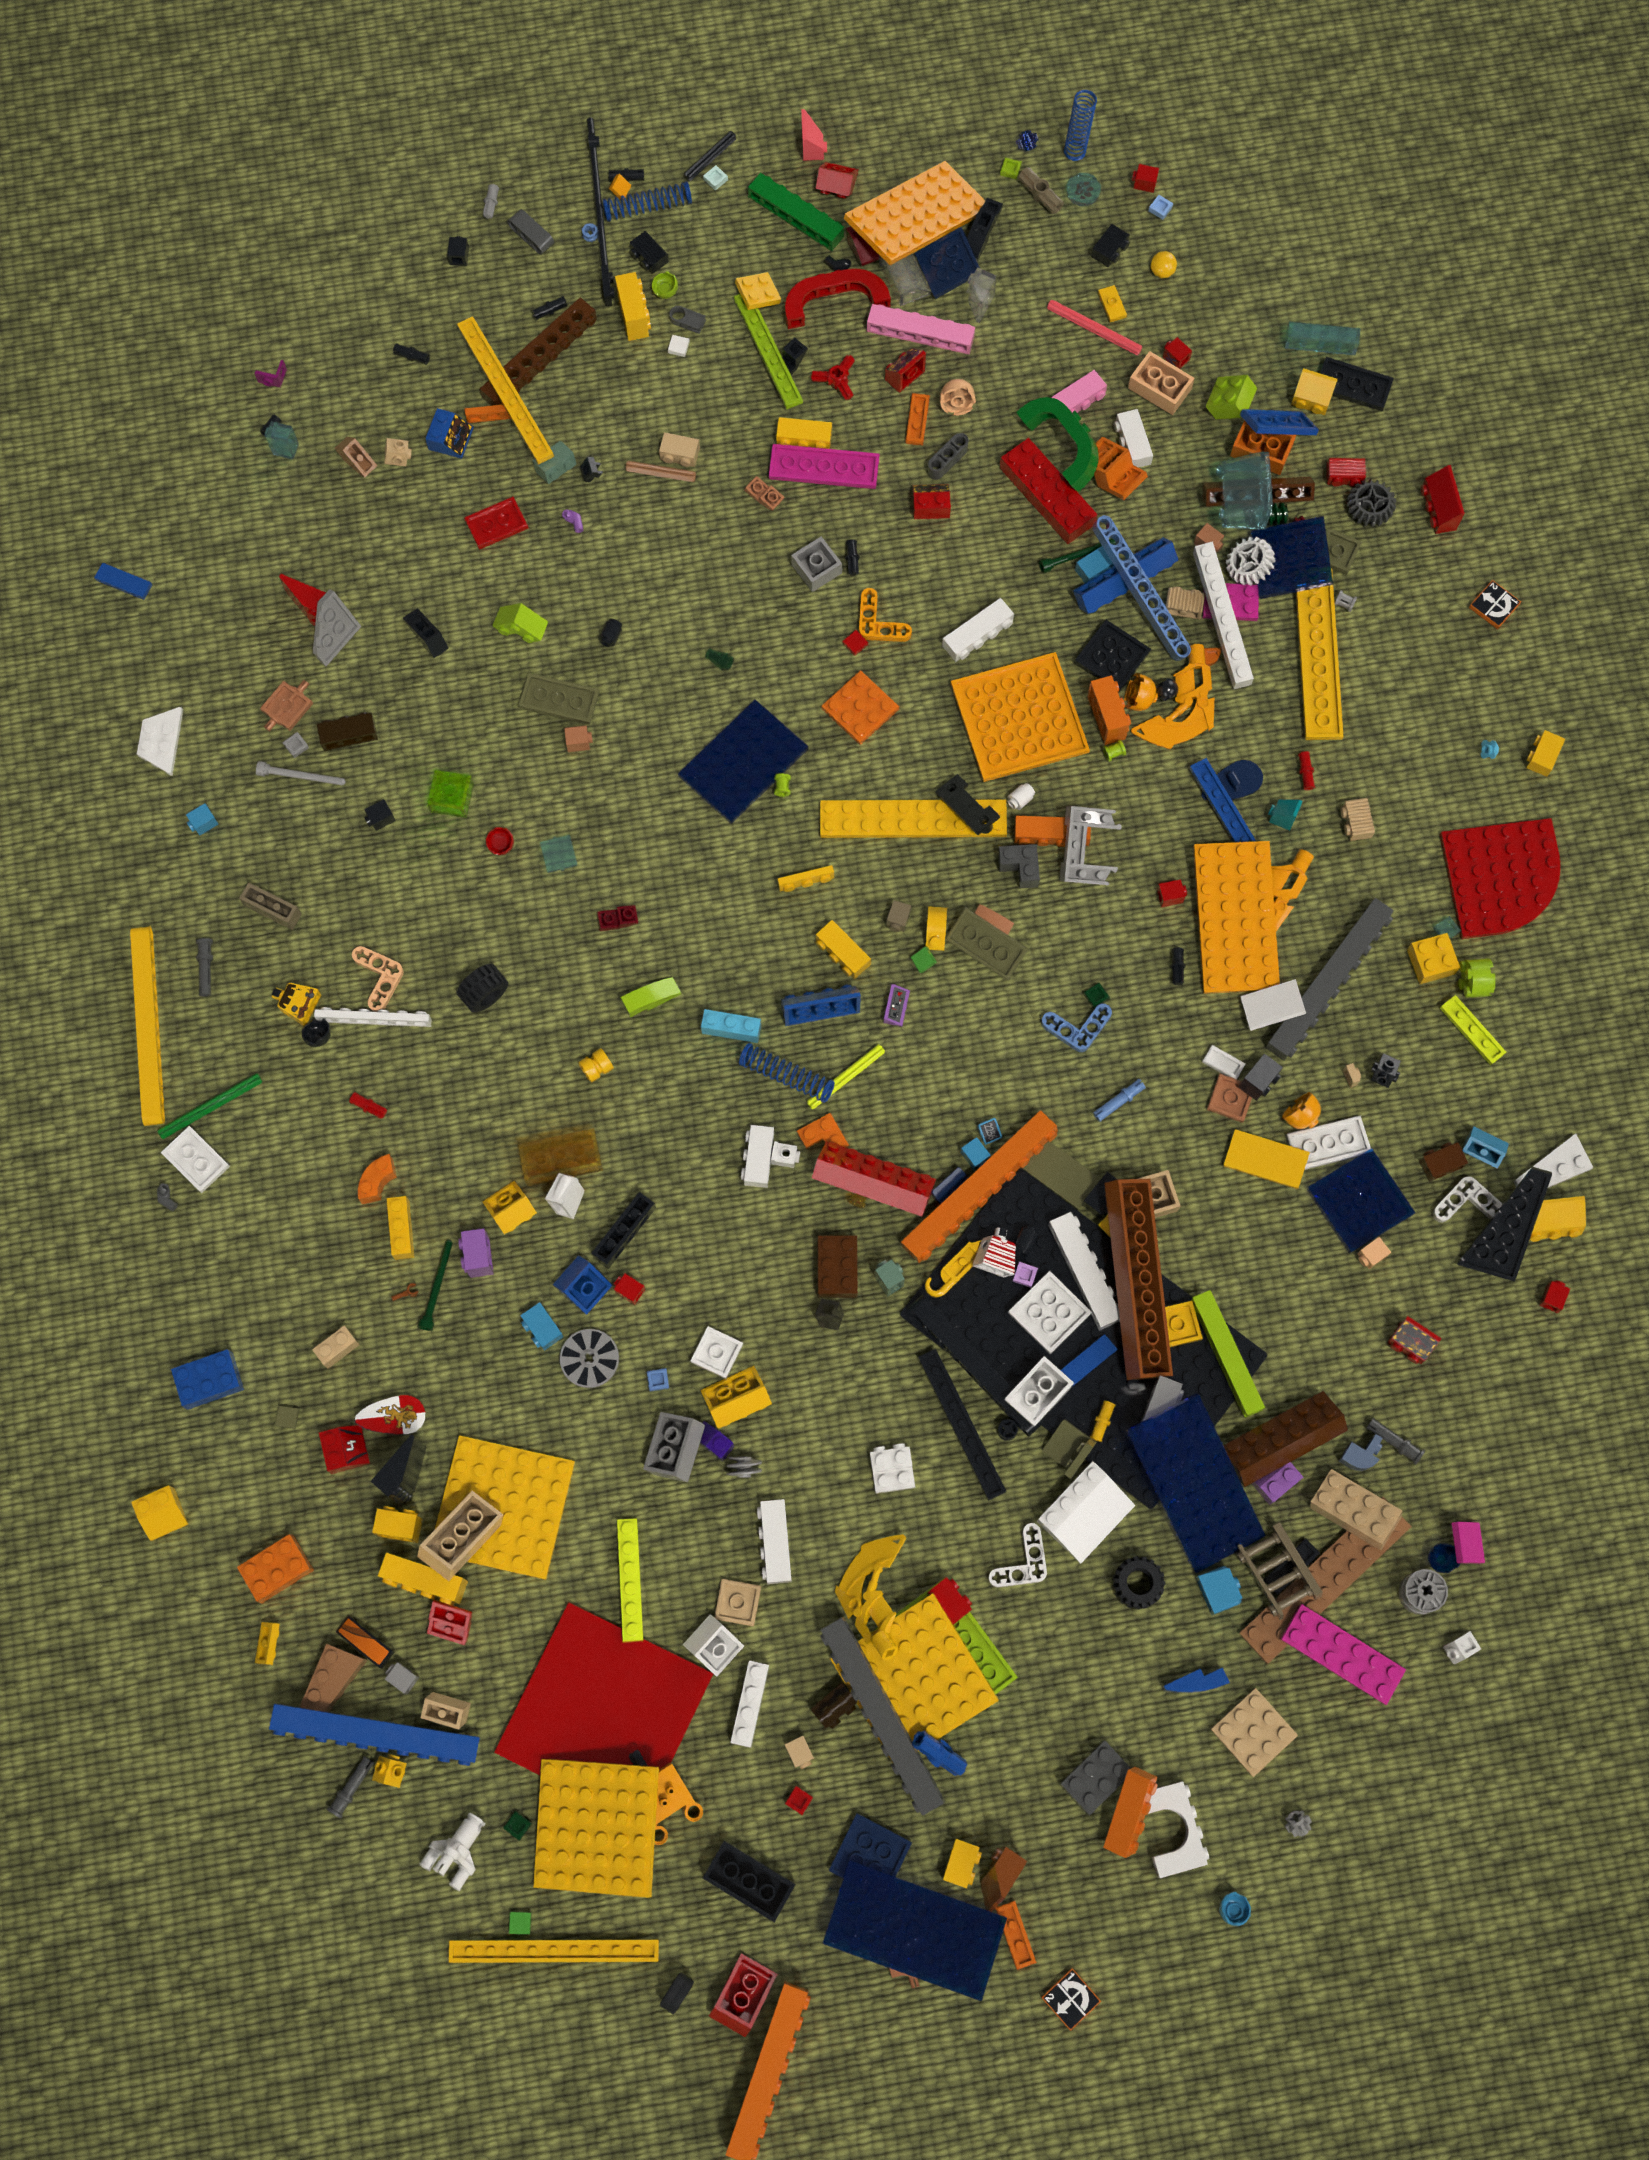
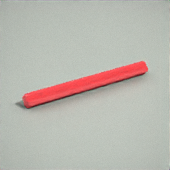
M1050 300L1048 303V310L1135 355L1140 354L1142 345L1055 300Z

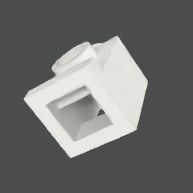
M774 1141L771 1164L794 1168L795 1163H799L800 1151H797V1146ZM785 1151L790 1154L789 1156H783L782 1153Z

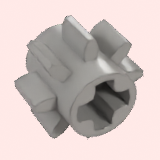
M1303 1810L1293 1811L1285 1818L1288 1822L1285 1827L1288 1833L1292 1832L1294 1837L1305 1836L1311 1830L1309 1824L1312 1821L1309 1815L1304 1814Z

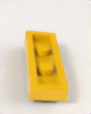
M830 865L778 878L779 891L790 892L797 887L802 886L806 888L817 882L827 883L834 878L833 866Z

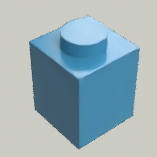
M205 803L186 814L189 819L186 823L191 831L196 830L199 836L218 825V822Z
M977 1137L962 1147L960 1152L974 1171L991 1157Z

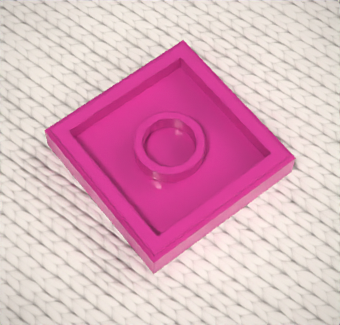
M1452 1522L1457 1563H1485L1480 1523Z

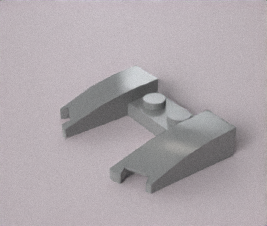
M1066 806L1065 825H1067L1065 853L1064 863L1061 862L1059 881L1099 885L1110 884L1105 880L1110 871L1116 873L1118 867L1084 864L1087 827L1121 830V824L1115 825L1111 815L1116 813V810Z

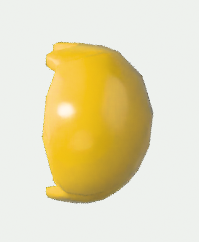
M1161 251L1153 256L1150 268L1155 276L1168 278L1175 273L1177 260L1172 253Z

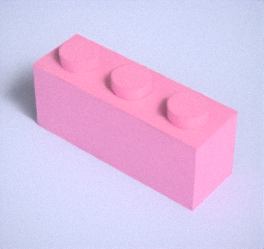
M1093 370L1051 398L1058 399L1072 412L1075 410L1078 413L1082 409L1086 410L1089 408L1091 403L1096 400L1100 401L1106 395L1107 384Z

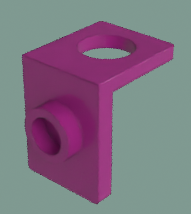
M281 360L276 375L255 370L254 374L258 383L268 387L275 386L281 388L287 368L284 360Z

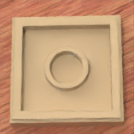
M722 1579L714 1618L720 1621L754 1627L762 1586Z

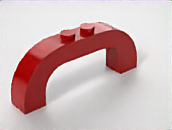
M864 269L836 270L831 273H821L798 282L790 290L786 298L785 317L787 328L793 329L805 326L803 308L812 299L848 291H859L868 296L871 304H880L891 308L889 290L880 277Z

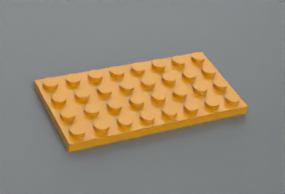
M943 161L845 213L843 219L889 265H892L975 220L985 200L946 161Z
M1270 841L1194 844L1203 994L1254 992L1280 984Z

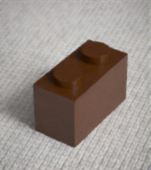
M1451 1142L1446 1143L1440 1147L1441 1150L1434 1152L1432 1149L1423 1154L1424 1157L1419 1162L1429 1182L1460 1170L1468 1164L1458 1142L1455 1144H1451Z

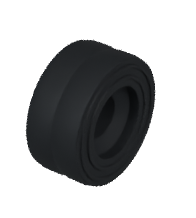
M680 1972L660 2002V2006L674 2015L692 1988L694 1981Z

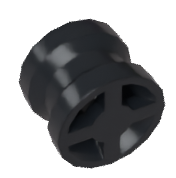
M1011 1419L1003 1420L998 1427V1436L1004 1441L1013 1440L1017 1435L1018 1426Z

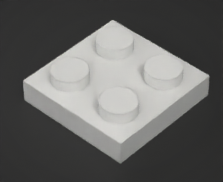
M708 1326L690 1362L727 1379L743 1343Z

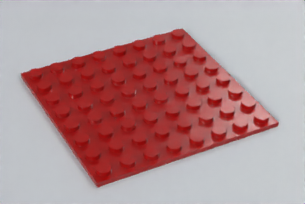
M568 1602L494 1753L540 1776L542 1759L633 1765L628 1755L635 1750L640 1751L648 1766L659 1767L660 1770L672 1762L714 1673L645 1639L636 1642H623L622 1628Z

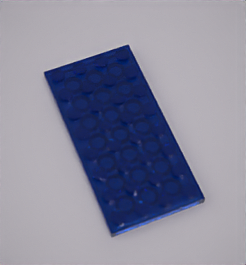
M1196 1393L1126 1430L1195 1573L1239 1551L1238 1545L1242 1544L1244 1548L1266 1536L1199 1394Z
M849 1861L822 1944L982 2001L1007 1917Z

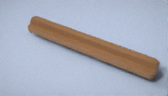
M627 461L626 471L689 482H695L696 479L695 471L635 461Z

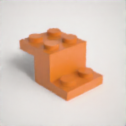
M1102 437L1096 442L1099 453L1098 465L1094 473L1097 487L1125 500L1148 477L1147 472L1133 465L1129 449Z

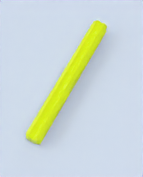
M878 1044L834 1079L835 1084L831 1095L885 1053L884 1048ZM824 1087L819 1091L818 1099L821 1098ZM816 1096L807 1100V1104L811 1109H815L822 1103L821 1100H817Z

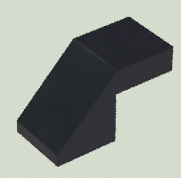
M795 337L783 348L782 357L791 375L797 370L808 350Z

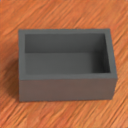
M1104 1740L1059 1785L1087 1815H1091L1124 1782L1127 1771L1131 1768Z

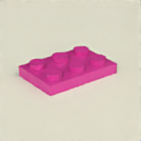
M1225 583L1236 620L1257 621L1259 585L1250 586L1246 584L1244 586L1242 584ZM1205 595L1203 618L1212 619Z

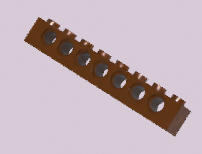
M581 297L503 367L518 393L523 386L533 380L534 376L541 373L551 361L556 360L563 350L568 349L576 338H580L588 327H592L597 320L595 309ZM488 380L480 388L481 397L491 406L503 405Z

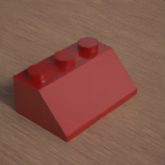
M1447 465L1426 477L1423 485H1421V494L1425 496L1426 511L1430 513V525L1434 528L1435 534L1456 531L1465 514L1451 465Z

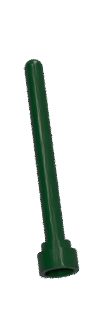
M1113 538L1109 539L1112 545H1116V541ZM1097 543L1054 559L1047 557L1040 559L1039 567L1043 574L1050 572L1054 566L1088 555L1102 545Z
M451 1240L445 1241L426 1312L418 1322L417 1327L419 1329L433 1331L435 1323L432 1316L453 1245Z

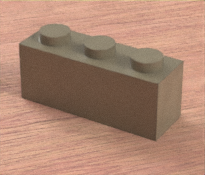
M251 883L247 884L239 897L245 907L291 930L294 929L302 915L297 906Z

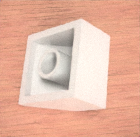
M711 1614L683 1644L715 1676H718L744 1647Z

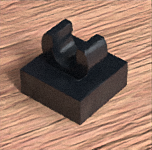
M587 457L580 466L584 482H591L594 477L599 478L603 471L597 470L600 463L595 462L594 457Z

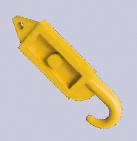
M969 1241L942 1268L941 1278L945 1284L939 1290L935 1291L930 1288L932 1278L929 1277L925 1282L927 1293L933 1297L945 1295L973 1267L981 1241L973 1243Z

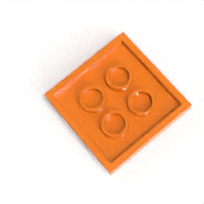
M860 670L821 706V709L861 745L899 710L900 706Z

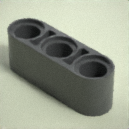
M520 209L507 220L510 228L538 254H543L554 244L551 235L524 210Z
M957 433L929 460L928 476L931 479L938 480L942 478L967 453L969 439L966 434Z

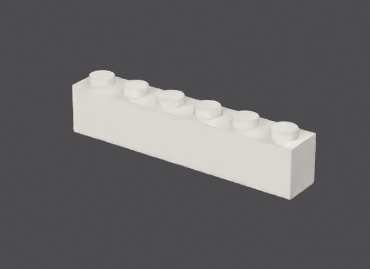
M1069 1212L1051 1220L1048 1226L1088 1309L1092 1312L1091 1315L1098 1330L1100 1331L1120 1322L1119 1307L1113 1299L1115 1297L1114 1292L1110 1286L1107 1287L1104 1281L1106 1279L1105 1273L1102 1268H1098L1096 1264L1097 1257L1093 1251L1090 1252L1087 1246L1089 1241L1085 1233L1082 1234L1079 1229L1080 1222L1076 1216L1073 1217L1072 1213Z

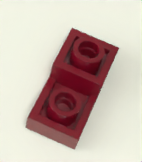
M635 905L620 906L616 910L597 911L596 914L599 931L620 929L638 924Z

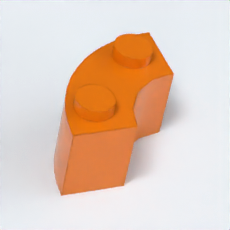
M390 1154L373 1161L362 1174L358 1185V1200L362 1205L381 1201V1193L384 1186L390 1180L397 1178L394 1161Z

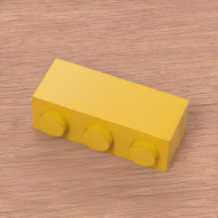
M779 417L776 435L777 444L830 449L832 422Z
M833 920L816 934V945L822 951L825 949L829 953V958L835 964L838 962L842 966V971L848 977L852 976L856 979L871 965V958Z
M406 1196L387 1198L391 1255L395 1260L415 1258L410 1201Z

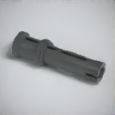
M200 938L196 940L198 945L196 960L199 962V996L208 997L211 996L210 965L213 960V955H211L213 940Z
M1375 1418L1372 1419L1366 1428L1398 1449L1397 1452L1412 1460L1414 1465L1419 1462L1425 1453L1424 1449L1420 1450L1409 1439L1404 1440L1375 1420Z
M363 1756L343 1789L337 1791L336 1798L331 1806H327L326 1810L342 1819L343 1812L348 1804L353 1802L354 1798L352 1796L372 1765H374V1762Z

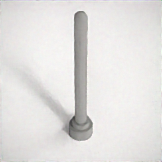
M258 761L256 766L257 776L265 777V775L273 774L336 785H344L346 783L344 778L270 767V764L263 761Z

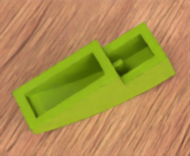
M673 977L634 990L622 996L621 1001L631 1018L646 1009L649 1011L680 995L681 992Z

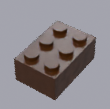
M818 1236V1298H857V1236Z

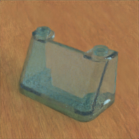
M1257 452L1221 461L1220 465L1216 467V476L1223 480L1224 505L1223 509L1219 510V520H1222V527L1265 530L1272 511L1269 452Z

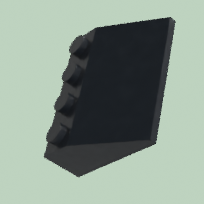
M411 1434L370 1482L401 1507L403 1504L407 1505L414 1497L412 1494L416 1489L427 1448Z

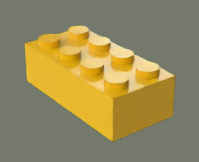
M389 1553L385 1554L378 1577L383 1579L382 1582L389 1586L397 1588L399 1584L402 1585L401 1589L416 1594V1591H420V1595L432 1600L438 1597L440 1602L454 1606V1603L460 1605L468 1583L467 1580L456 1575L448 1581L429 1566Z

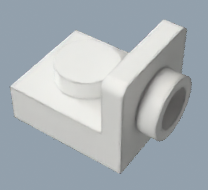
M1471 1631L1443 1647L1453 1664H1457L1481 1650Z

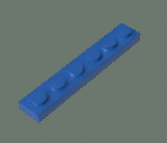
M1207 758L1191 765L1190 771L1233 843L1256 842Z

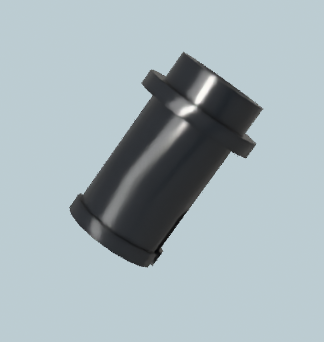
M275 414L272 415L267 423L261 426V434L266 438L273 436L274 430L282 423L281 419Z

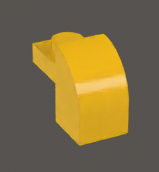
M928 906L926 947L929 950L944 951L947 921L946 907Z

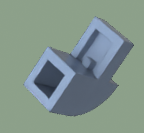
M1375 1434L1371 1437L1365 1449L1351 1442L1348 1444L1339 1462L1355 1471H1364L1371 1468L1380 1460L1373 1454L1377 1455L1382 1448L1380 1442L1383 1438Z

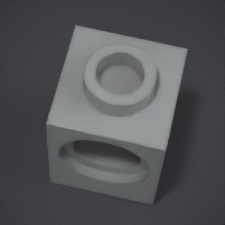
M398 1662L388 1668L386 1671L387 1677L385 1678L386 1681L406 1695L419 1679L417 1675Z

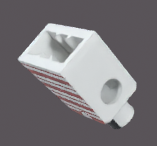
M996 1228L994 1236L991 1235L982 1239L973 1262V1267L1003 1278L1014 1275L1016 1245L1005 1240L1006 1229Z

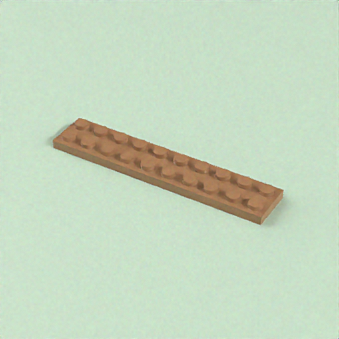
M1402 1517L1382 1550L1346 1531L1308 1567L1323 1592L1321 1598L1314 1600L1313 1596L1304 1597L1283 1609L1284 1618L1279 1620L1278 1616L1274 1617L1267 1606L1239 1635L1266 1664H1269L1288 1645L1280 1640L1299 1604L1320 1615L1412 1526ZM1296 1578L1275 1598L1276 1602L1278 1603L1303 1589L1305 1583L1302 1578Z

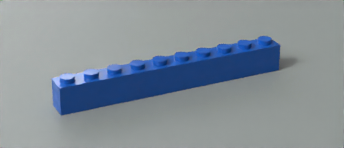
M274 1704L269 1730H273L275 1735L285 1736L286 1732L294 1733V1738L299 1739L313 1736L315 1737L314 1741L326 1743L327 1739L335 1740V1744L347 1746V1743L350 1742L356 1743V1748L368 1749V1746H374L376 1751L388 1753L389 1749L397 1750L396 1754L409 1756V1752L418 1753V1758L429 1759L430 1756L438 1757L437 1761L448 1763L450 1759L458 1760V1764L470 1766V1762L475 1763L480 1739L477 1736L281 1704Z

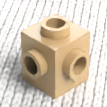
M387 438L384 464L406 467L407 459H411V449L408 448V441Z

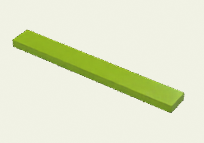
M740 294L733 296L735 304L786 410L803 404V399L759 308L748 310Z

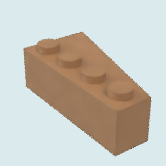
M326 1644L299 1708L330 1712L368 1660Z

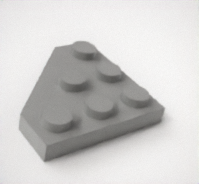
M330 589L317 603L313 654L324 666H327L361 628V625L337 594Z

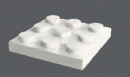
M1051 1271L1008 1311V1314L1049 1354L1092 1313Z

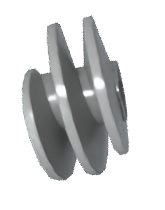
M729 1457V1459L737 1461V1463L726 1465L728 1468L737 1469V1471L726 1473L729 1476L748 1478L751 1477V1474L762 1472L761 1468L753 1467L754 1465L762 1464V1461L751 1457Z

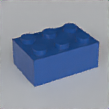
M229 1349L171 1369L181 1405L187 1410L244 1390L234 1354Z

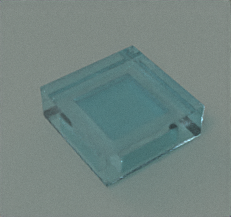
M1450 916L1433 928L1438 935L1448 933L1450 939L1461 932Z

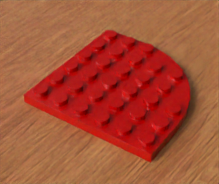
M1552 818L1443 831L1440 833L1461 939L1500 935L1516 931L1534 921L1546 909L1554 897L1560 879L1561 868Z

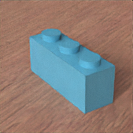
M704 1009L701 1031L702 1034L758 1043L762 1025L760 1018Z

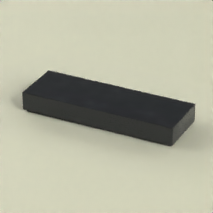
M1306 1538L1296 1547L1306 1566L1320 1554ZM1286 1560L1279 1564L1263 1580L1265 1584L1268 1585L1293 1571L1294 1565L1291 1560L1289 1562ZM1291 1582L1273 1592L1279 1595Z

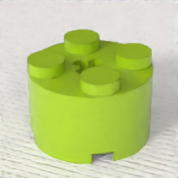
M1491 959L1460 961L1461 978L1458 980V987L1464 991V996L1467 998L1492 996L1490 993H1494L1495 973H1491L1490 967H1494Z

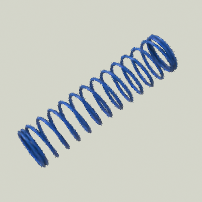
M1089 90L1078 91L1074 97L1064 147L1065 156L1072 161L1081 160L1087 150L1097 103L1096 95ZM1080 93H1088L1094 98V101L1088 96L1078 95ZM1080 97H1086L1093 102V105L1087 100H1076ZM1085 101L1088 102L1092 107H1089L1085 104H1077V102ZM1069 144L1073 146H1082V148L1074 149L1070 147ZM1067 146L1072 150H1084L1079 153H1073L1068 150ZM1066 150L1071 154H1083L1078 157H1072L1067 154Z
M687 181L684 183L682 182L681 192L677 184L674 185V192L672 187L669 185L668 196L663 186L661 188V196L657 188H655L654 190V196L651 190L649 189L648 200L644 191L641 192V200L639 198L638 193L635 192V204L631 194H628V204L624 195L621 196V205L618 197L615 196V208L610 198H608V205L606 199H603L602 201L607 222L611 221L610 202L616 220H618L616 199L619 204L622 217L625 218L623 198L629 216L631 217L630 198L632 200L635 213L638 216L636 195L638 197L642 213L645 214L643 194L646 199L649 212L651 213L649 191L651 193L656 211H658L656 191L659 195L662 209H665L663 200V190L665 192L669 208L671 209L669 187L671 189L676 207H678L676 186L678 188L681 201L684 206V185L686 198L688 204L690 205L692 204V197L689 184Z
M748 1043L744 1047L739 1058V1065L745 1068L750 1066L752 1071L756 1069L758 1074L763 1072L765 1077L770 1075L772 1080L776 1078L778 1083L783 1081L785 1086L790 1083V1088L796 1087L798 1092L803 1090L805 1095L810 1092V1097L816 1096L817 1100H821L823 1103L831 1096L835 1084L834 1080L831 1079L826 1083L821 1098L818 1099V1093L823 1087L825 1076L821 1079L816 1094L812 1096L811 1091L818 1080V1073L812 1081L810 1090L805 1093V1086L811 1078L812 1070L808 1072L803 1087L798 1090V1084L803 1078L805 1067L798 1076L797 1084L792 1087L791 1082L798 1071V1064L793 1069L790 1081L785 1084V1078L791 1069L792 1061L788 1063L783 1078L778 1081V1075L785 1065V1058L778 1067L777 1075L772 1078L771 1073L777 1065L779 1056L775 1057L770 1072L765 1075V1069L770 1063L772 1053H769L763 1070L758 1072V1066L761 1064L766 1050L764 1049L761 1052L757 1066L752 1069L751 1064L758 1054L759 1047L755 1048L753 1054V1044ZM751 1056L750 1064L745 1066Z

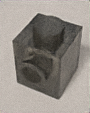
M821 1298L815 1313V1318L820 1327L839 1330L844 1315L840 1302Z

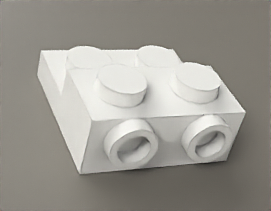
M905 1444L893 1445V1449L885 1450L884 1446L873 1448L874 1452H870L876 1494L915 1488L910 1447H905Z

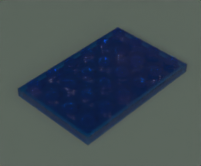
M755 699L678 773V777L732 824L776 781L774 779L776 774L784 773L808 750V745Z

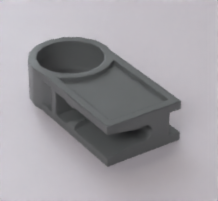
M674 306L669 313L672 324L700 334L706 322L705 315L682 306ZM676 312H682L685 315L679 320L672 317Z

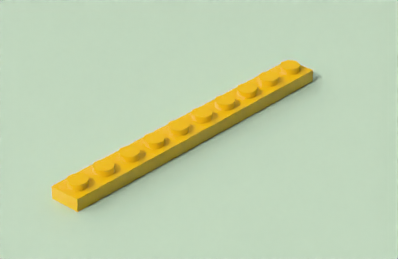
M472 316L457 323L461 334L538 465L553 458L554 454L474 317Z
M659 1939L450 1940L449 1963L659 1962Z

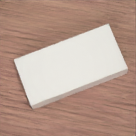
M1213 1045L1202 1063L1223 1075L1236 1080L1245 1066V1063Z

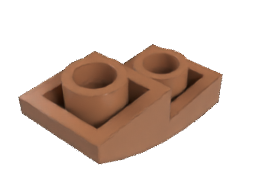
M758 476L744 489L752 498L772 511L785 498L772 485L769 487Z
M981 904L977 906L974 912L1006 934H1009L1014 925L1012 921Z

